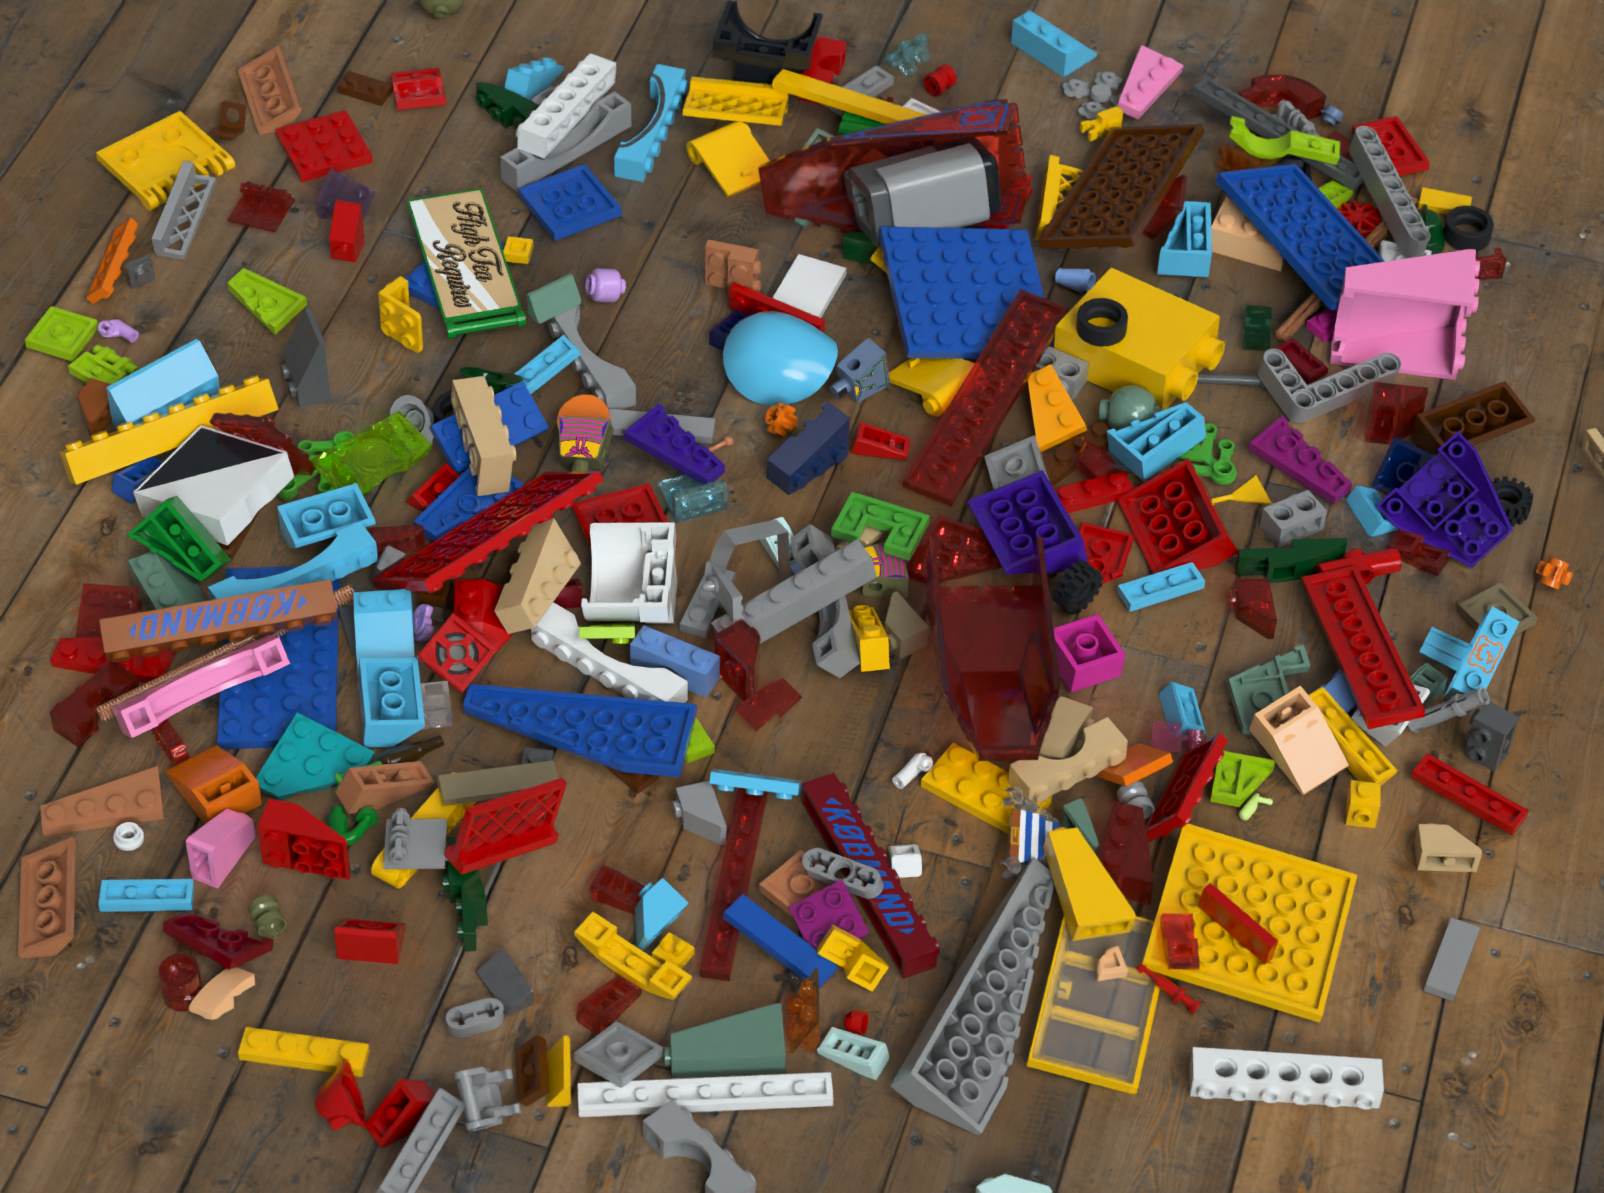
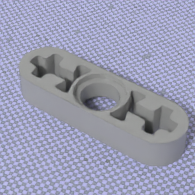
M821 848L810 849L803 856V867L808 876L832 885L841 880L835 877L836 872L841 868L851 869L850 874L843 878V881L850 893L871 899L877 897L883 890V880L879 872L872 867ZM820 859L822 860L824 866L820 864L812 866L813 862L818 863ZM871 879H873L874 884H867L866 887H864L862 881L870 882Z

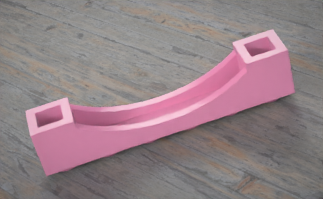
M267 635L112 707V710L122 733L133 738L158 726L165 719L198 701L262 675L265 676L290 664L280 638Z

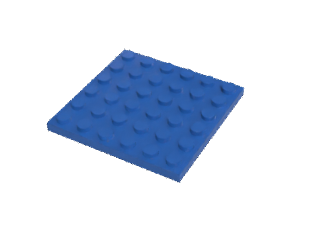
M880 227L878 236L906 358L1030 359L1042 343L1054 348L1055 336L1027 230Z

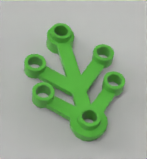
M1207 423L1205 424L1206 438L1202 440V446L1199 443L1177 459L1186 460L1189 458L1192 461L1203 462L1206 466L1194 465L1200 476L1210 477L1218 484H1230L1235 481L1237 475L1234 464L1230 462L1235 445L1231 440H1221L1217 450L1220 459L1217 461L1211 455L1213 440L1216 439L1217 427L1214 424Z
M342 431L337 433L331 441H301L298 444L300 456L288 455L292 471L296 467H308L296 475L277 494L278 497L284 501L293 500L298 494V488L319 472L321 473V482L318 484V493L321 494L335 490L334 483L332 482V462L339 456L341 467L337 470L338 481L343 484L351 483L354 480L351 455L359 448L358 439L353 433ZM315 451H327L324 455H314Z

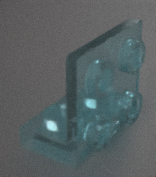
M682 475L657 483V488L675 523L720 512L728 508V486L724 479L702 485L687 475Z

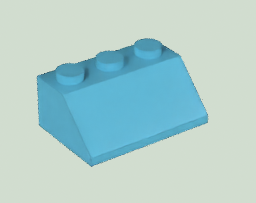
M1030 10L1013 20L1011 43L1063 78L1097 57L1095 51Z
M357 483L277 506L280 531L289 548H298L335 537L336 531L359 521L364 527L376 524Z
M416 657L359 658L357 685L363 746L394 747L425 727L418 659Z

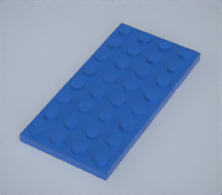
M1296 164L1218 173L1215 181L1223 189L1224 193L1234 201L1237 207L1251 220V223L1259 229L1266 240L1276 248L1280 255L1293 267L1295 272L1301 276L1309 285V288L1318 295L1330 310L1338 309L1346 267L1385 262Z
M299 566L226 568V579L232 576L236 579L264 578L287 572ZM340 578L331 582L333 592L340 589ZM336 608L338 619L332 620L333 623L330 625L316 626L315 624L304 625V628L298 631H289L287 633L285 630L286 634L282 632V636L278 633L290 664L265 676L262 675L220 691L217 744L220 748H275L297 712L337 732L339 609ZM229 639L222 640V646L231 641Z

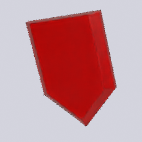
M1081 522L1078 532L1083 538L1088 559L1087 563L1102 574L1103 581L1101 583L1104 584L1122 577L1135 534Z

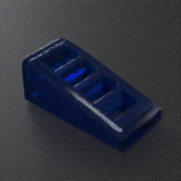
M736 310L709 332V345L724 350L726 338L732 328L740 320L749 317V315Z

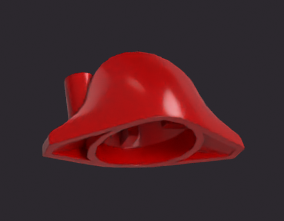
M346 1059L340 1062L334 1074L322 1085L315 1099L317 1112L335 1131L347 1124H355L360 1127L366 1126V1111L351 1065Z

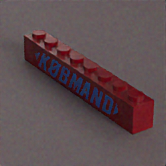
M835 773L802 783L801 803L828 850L872 867L879 872L884 883L882 892L877 897L871 899L858 895L855 896L902 978L905 979L936 968L937 956L940 953L939 943L934 936L931 937L928 933L922 914H917L910 893L908 891L904 892L902 889L899 875L895 869H891L888 865L884 849L882 847L878 848L875 843L871 827L869 825L865 826L862 821L858 805L852 804L849 799L846 785L843 782H839ZM840 869L845 878L850 874L851 869ZM871 879L870 882L862 881V883L866 887L867 884H874V881Z

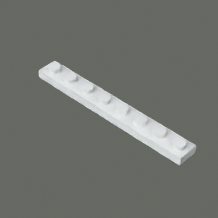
M831 1072L630 1081L623 1088L611 1082L578 1083L579 1117L653 1114L671 1100H674L681 1108L685 1107L689 1112L833 1106Z

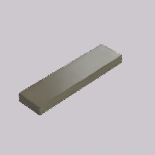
M552 760L438 775L437 784L442 804L446 806L496 799L556 780L558 775Z

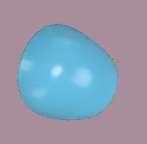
M778 311L758 312L740 320L732 328L725 341L723 365L727 377L735 389L749 400L769 406H777L778 402L792 404L811 396L826 382L836 363L838 348L833 339L804 320Z

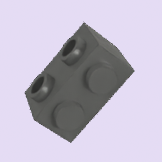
M1489 702L1481 710L1477 708L1469 721L1472 727L1464 739V742L1467 743L1464 756L1495 772L1509 755L1519 717L1492 702Z

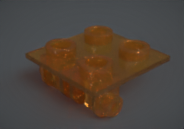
M1223 144L1219 148L1221 159L1215 165L1228 172L1272 167L1283 157L1275 159L1258 158L1249 154L1240 145L1233 148L1230 144Z
M817 968L814 969L807 979L802 981L799 990L795 995L790 996L786 1010L790 1015V1024L787 1030V1038L790 1040V1053H794L799 1046L805 1047V1050L808 1052H813L820 1045L819 972Z

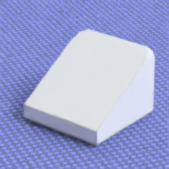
M918 845L888 847L890 868L897 871L899 878L921 876L922 857Z

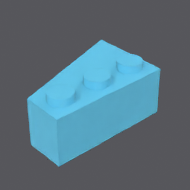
M1185 201L1175 220V225L1160 251L1157 274L1209 277L1212 257L1211 203Z
M1187 402L1155 413V417L1142 422L1139 419L1131 422V426L1118 431L1115 428L1108 430L1109 451L1145 482L1206 438L1204 417Z

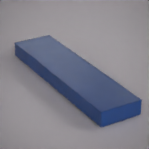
M742 894L724 912V920L817 991L837 972V965L819 955L816 949Z

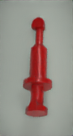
M1139 964L1136 967L1139 973L1144 972L1154 979V984L1174 998L1173 1004L1176 1005L1178 1001L1182 1002L1188 1007L1187 1010L1191 1014H1194L1202 1002L1200 1000L1196 1002L1185 994L1187 987L1184 986L1181 989L1162 974L1156 975L1146 965Z

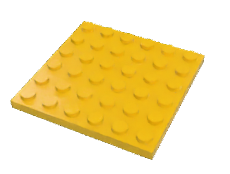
M1187 824L1180 833L1142 964L1146 965L1152 972L1320 1023L1357 874ZM1208 884H1213L1278 940L1273 958L1267 964L1262 963L1198 907L1203 888Z

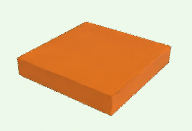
M1137 743L1127 748L1126 759L1120 764L1100 771L1096 777L1127 787L1172 764L1173 760L1170 752Z

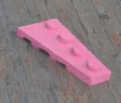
M1141 45L1119 99L1118 106L1123 113L1138 120L1182 73L1184 65Z

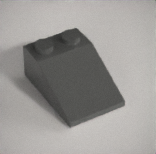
M307 307L304 309L283 352L284 364L280 365L283 379L289 380L287 386L290 397L296 398L299 408L330 400L325 342L311 308Z

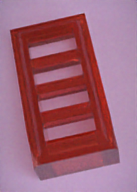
M423 525L367 529L376 541L378 558L388 545L403 553L425 547ZM414 536L415 540H410V537Z
M602 865L591 885V900L635 915V907L640 898L638 894L645 886L610 867ZM616 889H620L619 894L615 892ZM629 893H632L633 895L631 896L630 900L627 899V895Z
M618 975L578 1003L576 1020L598 1035L608 1028L641 996L642 990ZM615 990H618L619 992L624 994V996H621L620 994L615 992Z

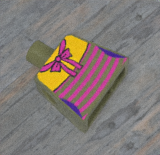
M559 416V447L563 465L572 467L571 472L588 471V468H602L614 433L610 419Z
M885 542L864 547L872 558L877 577L860 587L861 593L864 596L891 597L892 593L897 591L903 598L908 597L909 576L905 559L883 553Z

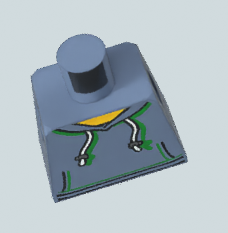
M870 338L866 339L838 363L837 372L839 380L832 384L829 389L831 394L838 400L847 394L855 402H860L890 385L886 352Z

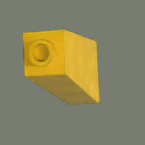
M1060 827L1049 831L1043 849L1072 941L1129 933L1136 919L1135 912L1078 828L1066 829Z

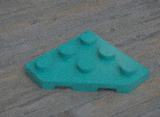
M297 712L256 779L259 782L260 792L281 801L303 792L312 793L331 788V785L338 784L334 777L335 773H347L349 768L369 765L375 757V752Z

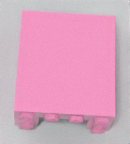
M1467 249L1346 267L1331 342L1330 364L1352 367L1383 353H1393L1401 361L1398 373L1456 380L1458 370H1463L1465 355L1461 354V352H1464L1466 337L1461 336V334H1465L1467 319H1464V317L1470 318L1471 313H1476L1479 297L1474 295H1477L1479 288V279L1475 277H1478L1480 261H1476V250Z

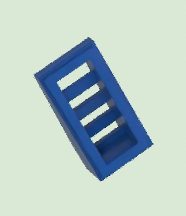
M152 456L114 475L112 492L129 503L135 502L136 499L133 492L163 462Z

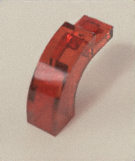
M1279 74L1252 78L1250 88L1238 92V95L1260 108L1278 107L1280 101H1290L1292 106L1304 114L1307 120L1323 115L1320 111L1321 109L1324 110L1327 96L1308 81Z

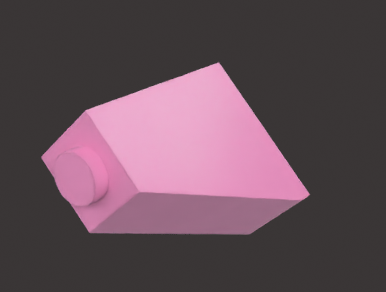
M225 809L190 835L186 840L191 877L218 889L255 839L253 819L245 813H237L230 809Z

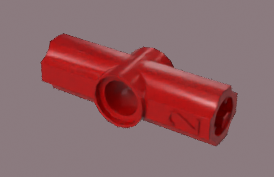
M1397 548L1366 554L1361 549H1354L1347 552L1342 559L1316 564L1314 571L1315 574L1356 565L1366 585L1376 576L1400 572L1402 563Z

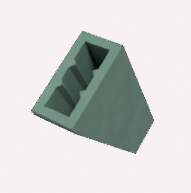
M775 1003L670 1034V1047H664L665 1066H671L672 1078L785 1073L786 1054L781 1003Z

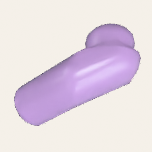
M103 320L98 324L99 333L106 338L123 337L129 342H135L139 336L137 330L121 320Z

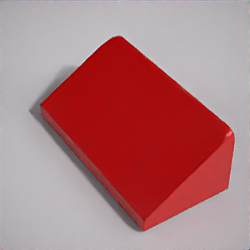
M445 463L406 502L423 512L459 475Z

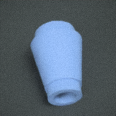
M1059 268L1055 276L1057 284H1061L1081 294L1088 292L1095 285L1096 280L1095 273L1090 272L1089 269Z

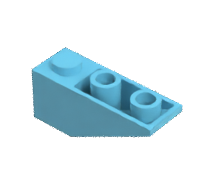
M543 57L542 60L531 61L527 64H519L517 67L508 69L504 88L531 100L547 89L562 73L564 67L556 64V60Z

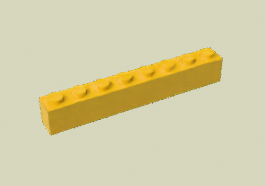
M254 375L243 379L244 384L234 387L233 384L223 386L218 389V394L210 397L208 393L196 396L191 404L184 406L183 403H177L169 406V412L161 415L158 412L147 414L142 417V422L133 424L132 421L125 422L116 426L118 430L108 434L107 431H101L91 435L92 440L82 443L81 440L66 444V449L60 451L59 454L70 483L77 485L179 447L201 425L215 429L216 424H241L279 410L269 380Z

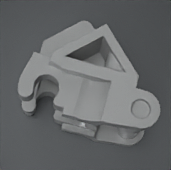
M478 1067L454 1073L461 1101L465 1105L463 1111L468 1132L503 1124L502 1118L521 1113L519 1103L503 1105L499 1091L500 1084L513 1078L511 1069L491 1072L490 1068Z

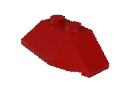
M456 578L454 614L498 649L496 652H498L512 637V633H507L494 612L504 586L487 578Z

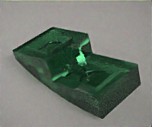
M1245 306L1244 349L1265 351L1270 349L1272 307Z

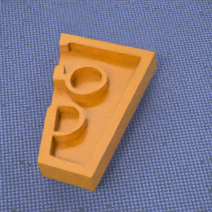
M1051 364L1027 375L1036 440L1041 452L1087 431L1086 424Z

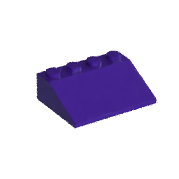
M1043 470L967 500L969 508L1006 574L1042 573V570L1044 573L1064 572L1066 568L1070 569L1071 564L1077 563L1079 560L1088 562L1083 538ZM1043 555V559L1045 557V563H1043L1042 568L1040 570V565L1042 563L1041 556Z

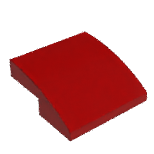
M439 68L390 73L397 110L446 105V95Z

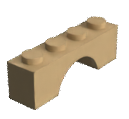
M1106 717L1083 729L1082 749L1076 755L1067 759L1053 760L1033 753L1010 764L1008 783L1028 807L1037 802H1043L1061 790H1068L1074 784L1086 778H1092L1110 766L1120 764L1126 759L1128 740L1113 722Z

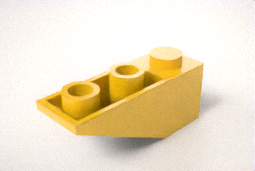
M858 605L853 609H849L861 662L859 664L861 672L890 669L888 635L874 607Z

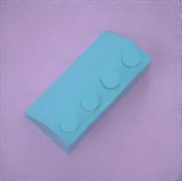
M195 339L106 387L113 427L117 429L116 426L132 421L133 424L142 422L143 416L153 412H158L161 415L169 412L168 407L177 403H183L184 406L194 402V397L208 393L209 397L218 394V389L220 388L218 374L200 341Z

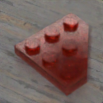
M214 413L209 421L218 431L286 451L293 474L312 476L317 468L309 460L310 456L305 451L298 449L292 443V438L280 432L275 427V422L267 416L256 417L248 414Z
M941 514L938 515L906 565L909 578L927 584V579H929V572L927 577L929 559L932 572L930 568L929 571L933 577L931 585L1002 568L981 529Z

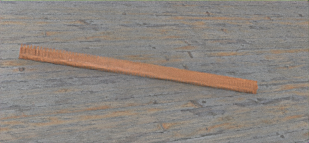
M1409 194L1416 207V202H1418V200L1416 198H1412L1411 194ZM1382 220L1365 238L1374 250L1380 245L1381 240H1385L1390 235L1385 221ZM1315 292L1275 331L1276 340H1280L1281 343L1289 340L1309 317L1323 305L1324 302Z
M350 584L333 592L337 609L338 605L341 607V603L343 606L344 602L348 604L347 600L350 603V598L354 601V590ZM287 629L275 630L272 636L277 635L279 637L278 633L282 636V632L286 634L285 630L287 631ZM253 634L247 635L244 640L229 642L185 665L179 666L156 679L140 685V687L138 686L124 693V695L122 694L101 704V706L95 707L102 723L103 719L106 722V717L108 720H110L109 716L113 718L112 714L114 712L112 707L263 637Z

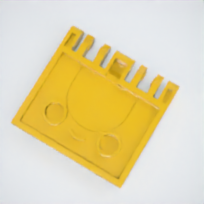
M181 111L96 152L97 160L134 193L149 211L159 207L160 203L163 205L167 202V195L161 188L166 187L167 191L171 192L183 161L193 162L196 174L210 176L209 172L204 168L206 165L216 176L222 175L223 171L228 172L235 168V162L231 155ZM195 183L194 188L200 186L201 184Z

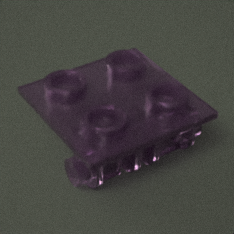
M330 168L315 201L318 204V216L323 219L329 217L334 212L336 200L362 204L364 220L376 192Z

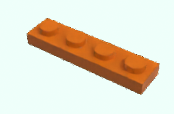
M131 217L114 229L86 296V299L92 304H95L102 298L104 300L107 299L114 291V281L122 272L120 269L121 264L128 257L129 252L127 250L136 238L134 233L138 223Z

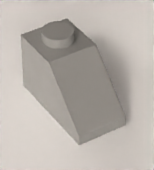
M710 781L677 787L676 800L672 801L671 804L674 817L680 818L683 829L716 844H726V823L713 787L709 784Z

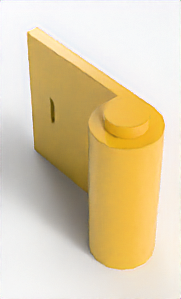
M735 121L688 141L686 144L690 160L696 165L704 163L727 197L764 182L765 177L777 171L752 136L749 126L740 121Z
M909 358L889 372L890 383L921 394L925 411L936 417L944 414L986 383V376L983 370L977 364L962 358Z

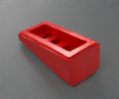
M860 422L853 437L851 453L906 460L911 438Z

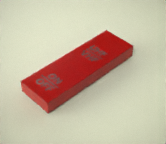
M1210 883L1203 888L1198 907L1262 963L1267 964L1272 960L1278 940L1213 884Z

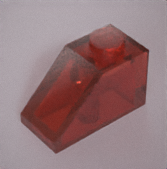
M1269 578L1235 579L1234 590L1229 591L1230 608L1234 607L1236 619L1265 638L1274 639L1277 618Z

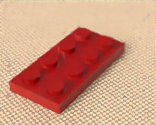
M1221 733L1184 752L1141 834L1149 842L1160 836L1166 837L1173 829L1177 827L1183 828L1191 820L1193 807L1202 799V790L1214 775L1212 770L1224 756L1223 749L1228 739Z

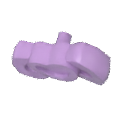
M428 604L419 605L413 615L414 639L420 643L428 641L434 632V626L431 625L432 619L430 618L433 607Z

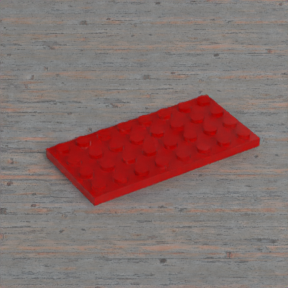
M599 471L544 472L373 578L372 581L376 589H406L415 593L421 591L435 592L443 587L442 582L449 578L454 579L463 575L466 572L465 568L469 565H477L488 558V553L507 547L510 544L509 540L515 536L521 537L528 534L532 530L531 526L534 524L544 523L553 517L552 513L558 509L564 510L575 503L574 499L593 493L596 490L595 486L604 480Z

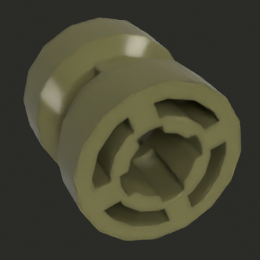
M260 896L250 903L248 911L251 918L256 921L255 928L261 937L272 938L281 934L286 929L287 921L284 914L280 912V905L275 896Z

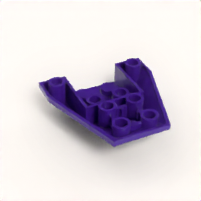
M1457 431L1438 449L1439 453L1399 489L1396 487L1376 507L1395 527L1473 568L1513 532V529L1477 450Z

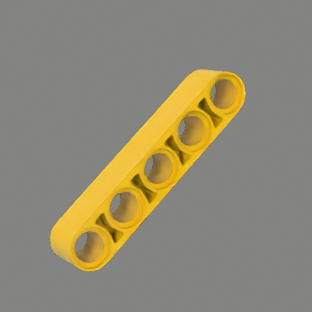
M437 788L411 819H447V836L464 817L466 808L473 806L476 802L443 806L439 788ZM384 848L375 859L371 868V874L398 889L402 888L418 869H384Z

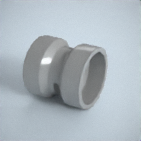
M1136 781L1127 787L1121 786L1117 792L1120 804L1125 806L1124 813L1127 820L1134 823L1148 819L1154 812L1152 801L1147 797L1146 787L1140 781Z

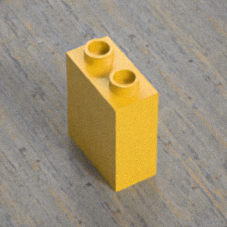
M1110 268L1056 325L1054 348L1089 362L1087 381L1111 392L1127 385L1141 386L1154 396L1156 406H1161V411H1163L1176 398L1185 401L1190 397L1197 384L1198 373L1203 368L1214 370L1217 367L1225 350V342L1217 339L1219 315L1114 268ZM1095 298H1107L1121 303L1128 314L1125 337L1119 343L1105 347L1094 346L1083 341L1076 329L1079 307L1086 301ZM1094 318L1088 321L1100 327H1109L1116 324L1107 318Z

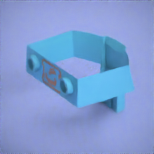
M1492 606L1484 615L1470 644L1431 627L1419 654L1456 672L1444 695V699L1450 700L1453 695L1458 693L1463 695L1479 687H1482V689L1487 688L1519 621Z

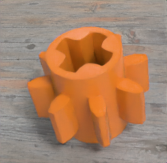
M778 402L777 406H771L765 414V422L769 424L767 431L781 437L792 433L798 424L797 416L793 415L796 409L781 402Z
M1551 556L1548 562L1540 561L1536 573L1542 575L1539 582L1558 590L1561 583L1569 585L1573 573L1567 571L1568 563Z

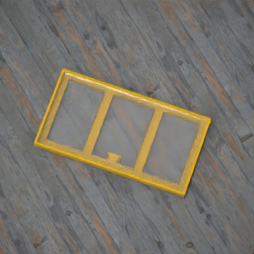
M1063 916L1027 1067L1128 1094H1136L1138 1092L1160 988L1154 984V979L1144 972L1139 973L1136 967L1143 962L1155 921L1136 916L1129 933L1072 941L1065 916ZM1119 946L1128 969L1126 977L1097 982L1096 968L1100 958L1108 949Z

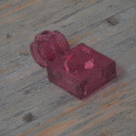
M1152 721L1150 747L1167 752L1180 753L1181 741L1186 742V748H1193L1206 741L1207 737L1204 736V730L1188 729L1186 730V735L1181 734L1182 723Z

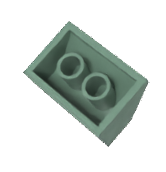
M151 551L128 560L131 583L148 611L208 601L195 578L173 565L170 560L162 555Z

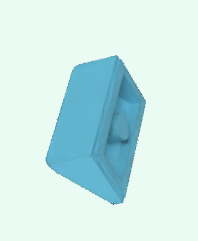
M1356 486L1347 497L1346 502L1368 536L1373 537L1399 530L1376 507L1383 500L1378 491L1372 488Z
M1170 682L1159 694L1170 736L1178 738L1204 735L1206 731L1194 689Z

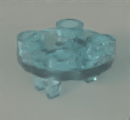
M925 32L917 35L912 41L907 38L897 45L899 50L891 52L884 59L889 67L898 66L906 76H909L911 73L915 74L918 69L913 60L916 59L921 64L924 60L928 61L931 58L926 48L930 43V39Z

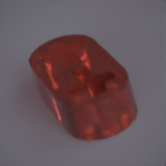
M167 719L151 729L155 740L174 766L190 759L184 742Z

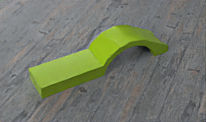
M1234 116L1230 119V125L1233 126V129H1231L1229 137L1249 154L1258 158L1275 159L1291 154L1337 165L1339 161L1340 141L1293 130L1276 139H1264L1255 136L1248 130L1245 125V119Z

